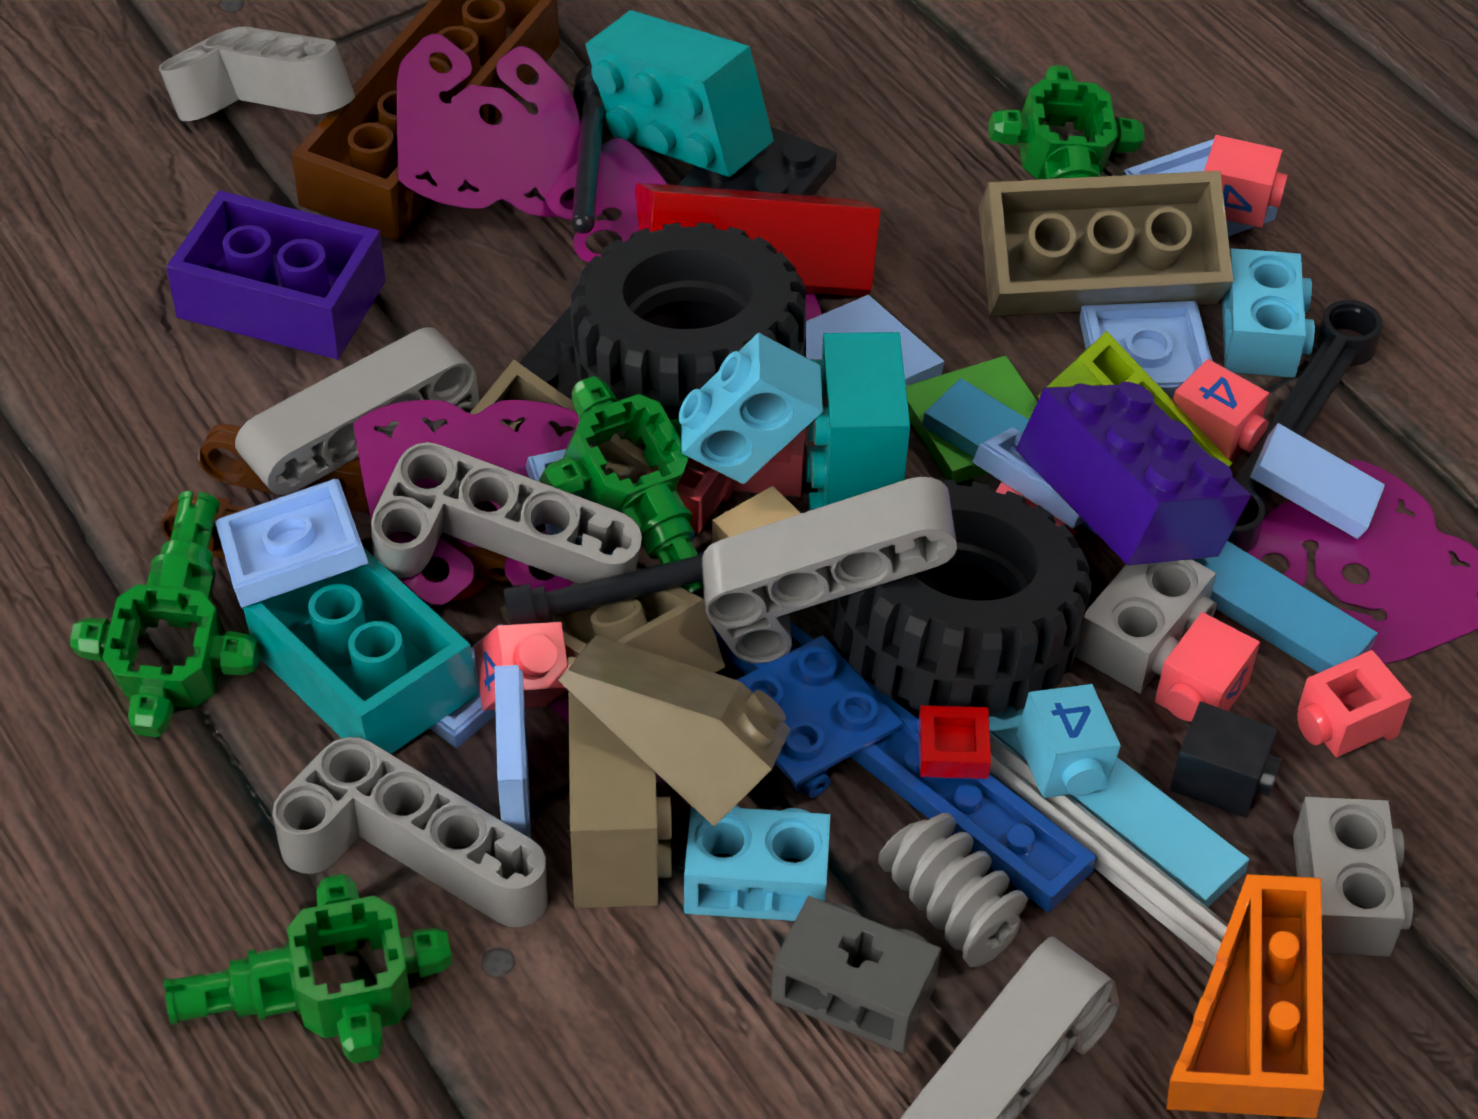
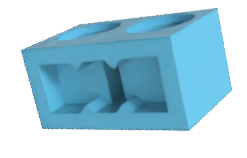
M1231 248L1233 283L1222 297L1224 368L1233 373L1295 378L1301 354L1310 355L1312 352L1315 334L1314 320L1305 319V313H1308L1311 303L1312 280L1311 278H1302L1301 254Z
M758 332L739 352L734 351L730 353L723 361L719 371L700 390L694 389L683 401L679 411L682 454L745 484L823 412L820 365Z
M735 805L713 826L691 806L684 872V914L795 921L808 895L825 902L830 814L810 813L799 808L776 811L746 809ZM728 854L732 856L727 858L715 857L713 855ZM794 858L801 860V862L792 863L784 861V859Z

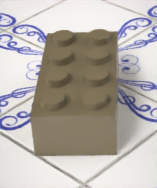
M1220 171L988 182L979 205L989 316L1081 312V306L1178 301H1196L1197 305H1212L1219 303L1233 283Z

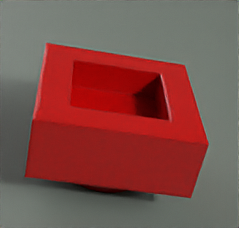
M920 705L918 721L920 777L989 779L991 752L988 707Z

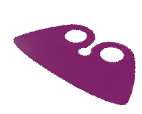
M613 139L601 147L596 216L601 215L608 208H616L621 211L622 215L620 218L612 221H596L592 231L586 234L577 232L574 236L573 247L575 253L581 260L588 263L595 255L601 257V254L591 252L586 247V240L591 234L603 230L618 233L622 241L625 242L629 240L633 232L639 231L635 197L637 182L667 185L651 162L635 146L624 139ZM577 163L554 183L546 197L550 210L554 214L572 220L573 210L564 208L560 203V198L566 191L575 188Z

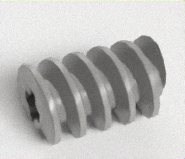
M941 813L929 820L924 819L911 823L899 830L888 840L879 852L878 864L884 871L892 873V880L901 890L909 892V899L919 910L927 911V919L937 930L945 931V939L953 949L963 951V959L970 967H979L990 963L1016 937L1020 925L1019 915L1026 907L1027 896L1022 890H1015L1001 897L1010 881L1008 875L1002 870L994 871L984 877L992 862L990 856L985 851H977L967 856L972 850L974 840L968 832H959L951 836L956 826V820L950 813Z

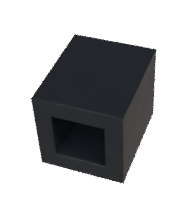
M1199 702L1179 752L1170 791L1248 818L1256 794L1259 793L1269 797L1278 775L1282 758L1270 755L1278 728Z

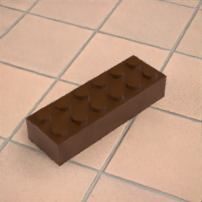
M430 0L352 86L355 98L347 105L330 111L291 154L299 206L340 221L380 230L381 236L397 241L431 200L407 188L398 180L397 76L400 63L422 38L430 34H440L468 56L472 65L470 76L448 92H440L439 97L442 102L451 103L452 97L470 85L501 88L516 98L518 94L499 78L496 69L497 62L501 57L518 46L532 49L545 62L559 47L558 0ZM436 52L429 56L430 66L439 73L451 71L452 63L446 55ZM526 64L520 65L516 69L517 77L524 84H528L537 73L533 67ZM484 104L479 109L482 120L490 125H493L502 115L500 110L491 104ZM428 171L422 175H416L417 179H426L430 184L438 186Z

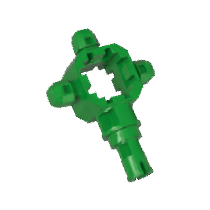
M1061 65L1049 67L1044 79L1030 88L1021 113L1017 109L998 110L992 112L988 122L989 139L997 143L1017 146L1019 142L1022 168L1036 179L1101 177L1100 174L1103 172L1111 151L1115 153L1137 151L1141 148L1145 136L1141 122L1122 117H1115L1114 119L1111 95L1096 83L1077 82L1074 73L1067 66ZM1044 120H1046L1047 125H1042ZM1066 122H1073L1074 130H1082L1083 136H1068L1066 141L1060 140L1059 133L1050 132L1049 126L1064 127Z
M592 376L576 383L572 390V403L579 417V422L567 445L563 458L549 464L542 472L539 481L616 510L632 518L640 528L642 536L640 547H644L651 559H659L661 564L697 556L698 553L691 542L695 532L689 523L693 515L685 507L676 491V485L684 473L689 458L682 454L681 423L679 418L669 420L660 402L641 394L616 401L617 398L607 383L597 376ZM614 434H618L621 440L630 437L634 446L645 443L646 448L643 456L651 471L659 470L641 476L636 484H632L630 478L620 481L616 472L605 475L603 470L607 462L598 445L611 441ZM703 581L680 587L704 599Z
M185 491L179 495L171 540L165 542L161 547L160 555L155 556L151 560L147 585L136 584L117 597L111 623L108 618H85L76 621L73 625L70 637V646L73 652L84 659L106 663L116 684L130 701L129 722L134 733L140 736L160 737L169 726L174 711L173 706L195 708L213 696L220 668L224 675H246L255 672L258 668L261 654L258 640L249 634L234 631L225 632L218 613L210 602L216 571L212 567L213 554L208 550L216 514L219 512L220 502L212 495L204 492L198 493L196 505L192 504L193 491ZM160 619L167 620L170 627L190 628L191 623H197L193 643L194 657L187 656L185 666L174 665L172 674L165 673L162 667L140 665L139 671L134 670L133 666H135L139 650L137 638L138 636L145 637L147 627L158 628Z
M341 874L325 877L320 881L317 888V907L302 909L287 927L289 942L286 943L285 947L258 952L255 949L247 950L248 957L229 961V968L226 971L205 975L201 973L172 979V977L164 979V989L167 992L165 993V999L171 1025L230 1010L236 1011L238 1018L258 1014L259 1021L267 1020V1016L297 1011L298 1014H302L305 1028L324 1039L339 1036L343 1054L350 1062L361 1063L371 1061L380 1056L384 1046L382 1027L396 1025L412 1006L407 974L419 972L421 978L442 972L452 965L448 934L446 930L428 928L412 930V936L400 938L394 906L376 896L359 898L355 882L347 875ZM370 941L372 951L383 949L387 972L376 974L378 985L365 987L364 980L340 984L341 992L328 994L327 983L315 985L312 962L324 960L323 949L334 947L336 955L358 951V943Z

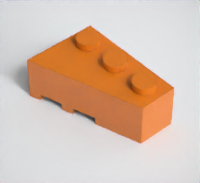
M1247 874L1218 950L1216 962L1204 994L1200 998L1194 1014L1193 1023L1180 1058L1177 1060L1170 1078L1166 1109L1316 1118L1324 1091L1321 878Z

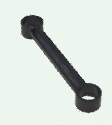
M1341 300L1332 303L1325 309L1317 340L1318 351L1235 478L1251 494L1240 516L1249 524L1235 526L1227 541L1243 551H1251L1259 541L1265 516L1264 501L1271 492L1270 488L1250 477L1268 434L1279 423L1305 438L1349 366L1362 365L1373 358L1383 323L1380 314L1370 305L1356 300ZM1337 330H1353L1360 333L1363 336H1348L1338 332Z

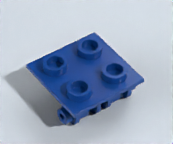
M823 635L737 680L742 682L752 693L756 690L766 693L783 710L786 716L784 723L791 729L774 765L778 766L792 782L791 785L797 793L806 792L811 798L819 796L829 787L831 779L826 774L830 767L903 728L904 723Z

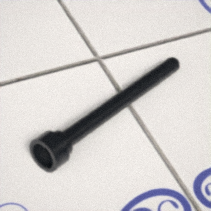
M591 65L583 67L577 73L573 91L576 104L583 110L572 214V226L576 232L581 234L589 233L595 226L605 112L598 86L592 78Z
M703 554L546 592L544 586L532 589L530 583L505 588L504 598L510 624L553 622L554 617L703 581Z

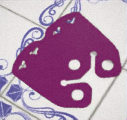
M430 34L422 38L400 63L397 76L398 180L407 188L423 197L455 207L482 209L503 199L518 210L529 215L560 217L550 210L546 197L554 183L578 162L581 123L576 104L567 84L539 54L530 48L518 46L498 60L496 65L497 74L506 85L524 100L535 104L538 108L537 114L528 113L526 107L504 89L478 85L468 86L452 97L451 103H444L439 97L440 92H448L470 76L472 72L471 61L462 50L440 34ZM436 52L446 55L452 63L451 71L448 73L435 71L430 66L429 56ZM523 64L533 67L538 73V82L534 85H527L521 82L516 74L517 67ZM484 104H491L497 107L502 114L501 123L490 125L484 122L479 114L480 107ZM428 171L438 186L430 184L426 179H417L416 175H422ZM466 180L470 185L478 188L479 192H473L469 189L459 192L458 188ZM536 188L538 193L545 198V201L540 200L538 197L526 198L524 194ZM566 191L561 195L560 203L564 208L573 210L574 197L569 201H565L564 197L568 193Z
M414 400L380 407L361 416L353 424L371 521L375 508L400 457L408 448L415 444L426 442L439 444L529 478L525 468L528 457L566 449L579 422L577 413L549 403L505 400L491 404L483 411L473 415L446 401ZM427 418L432 422L446 420L447 424L440 426L435 432H432L430 427L421 419ZM520 418L526 419L517 432L501 423V420L516 422ZM393 421H398L399 423L391 437L374 430V427L386 428ZM548 422H556L560 427H573V431H568L559 437L555 429ZM428 478L420 479L413 483L419 488L431 489L441 485L438 481ZM488 501L496 507V510L502 508L499 504ZM545 527V530H544V532H542V534L548 535L547 530H546V527ZM396 532L388 536L387 539L394 543L403 544L411 542L416 537L407 532ZM453 537L467 547H480ZM440 538L432 557H440L448 564L450 570L445 580L437 583L430 582L425 579L422 572L413 577L399 578L420 599L431 605H444L451 601L471 584L474 577V566L471 560ZM509 557L506 558L505 574L514 586L530 583L532 589L544 586L546 592L569 587L573 583V581L563 579L557 575L550 580H538L530 573L528 564Z
M1354 459L1347 462L1385 484L1370 525L1358 539L1291 500H1287L1264 516L1259 541L1251 551L1247 552L1261 562L1263 557L1270 553L1283 555L1289 561V569L1281 574L1303 587L1306 583L1307 550L1303 548V543L1309 540L1316 542L1319 548L1315 551V575L1340 602L1371 610L1382 609L1386 612L1387 618L1383 621H1377L1370 615L1338 608L1378 632L1370 650H1373L1384 664L1410 658L1478 629V596H1476L1478 593V550L1470 543L1458 537L1438 531L1435 525V515L1426 500L1398 477L1370 463ZM1399 500H1403L1405 509L1413 512L1415 517L1396 512ZM1449 552H1454L1458 556L1459 561L1468 563L1470 567L1462 565L1452 566ZM1348 564H1359L1367 568L1370 578L1364 584H1353L1345 580L1342 570Z

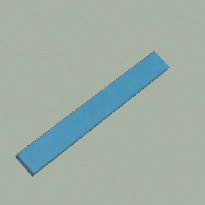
M960 378L924 412L923 427L975 457L981 443L1010 428H1015L1023 433L1029 419ZM1086 522L1080 524L1086 529L1096 534V532ZM1229 541L1226 542L1219 557L1192 559L1217 573L1210 598L1217 603L1216 610L1318 673L1368 652L1375 642L1378 632Z

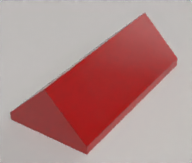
M639 182L636 184L635 197L639 230L648 228L650 232L663 229L664 224L680 223L681 227H697V222L712 223L716 229L726 231L729 227L744 230L750 239L755 240L757 237H760L771 243L777 250V253L782 252L796 268V273L802 278L806 293L864 297L870 295L872 291L881 210L878 207L857 199Z

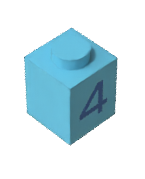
M1088 684L1028 693L1016 738L1042 798L1070 794L1083 796L1094 791L1106 790L1121 745L1093 685Z

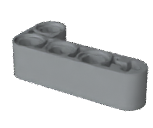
M246 26L235 27L203 40L169 58L159 66V72L181 121H193L207 117L237 100L308 114H322L339 109L355 98V92L337 44L329 39Z
M424 327L255 415L239 430L235 439V449L271 492L277 495H288L358 458L353 424L361 416L377 408L414 400H440L454 404L465 412L471 413L480 402L476 371L470 362L440 331L433 327ZM427 418L421 419L430 427L432 432H435L440 426L447 424L446 420L432 422ZM393 421L386 428L374 427V430L391 437L399 423L398 421Z
M429 442L415 444L408 448L400 457L375 508L371 521L372 555L397 578L401 579L413 577L423 571L429 563L442 533L578 584L635 571L642 540L638 525L632 518L621 512L445 446ZM428 478L438 481L441 485L431 489L419 488L413 483L420 479ZM483 501H491L499 504L502 508L493 512H485L477 509L474 505ZM548 523L558 526L563 531L555 535H546L537 531L535 527ZM396 532H407L414 535L416 539L409 543L400 544L392 542L387 537ZM577 536L582 537L581 546L576 545ZM608 549L614 550L612 555L606 554Z
M932 477L910 478L711 544L702 556L705 611L708 619L732 652L742 661L751 664L770 663L783 655H787L792 646L789 613L937 567L948 562L955 555L957 542L948 487L942 481Z
M345 737L333 741L307 765L279 794L274 802L272 815L283 862L294 871L314 874L328 869L361 837L491 919L508 927H523L533 924L543 916L548 907L546 857L542 848L534 840L367 740L359 737ZM405 813H413L407 816H399ZM308 827H314L308 830H301ZM458 846H468L464 849H452Z
M1054 936L1047 938L1031 954L900 1119H1016L1072 1048L1083 1055L1104 1035L1119 1009V998L1115 981Z

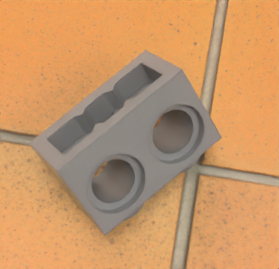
M1192 559L1129 566L1126 564L1087 609L1075 657L1141 694L1157 674L1161 675L1164 661L1201 612L1213 617L1217 603L1210 598L1217 573Z
M1305 797L1293 833L1297 877L1321 878L1322 953L1391 956L1401 929L1408 930L1411 926L1413 899L1410 888L1401 887L1398 870L1401 869L1404 859V837L1401 829L1392 828L1389 801ZM1353 904L1360 905V906L1364 907L1365 909L1359 908V907H1357V906H1355V905H1353Z

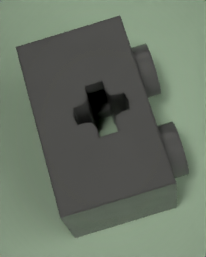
M808 895L773 962L771 1000L904 1054L936 986L941 948L928 943L922 936L913 931L892 929L862 917L856 910L841 903L829 904Z

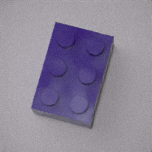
M218 190L166 266L177 318L337 360L341 357L386 282L380 230Z
M1121 382L1119 385L1096 386L1075 384L1072 387H1049L1043 389L1015 450L1128 566L1219 557L1251 497V494L1232 477V471L1225 463L1211 457L1192 439L1191 431L1180 422L1172 420L1153 402V395L1146 388L1132 382Z

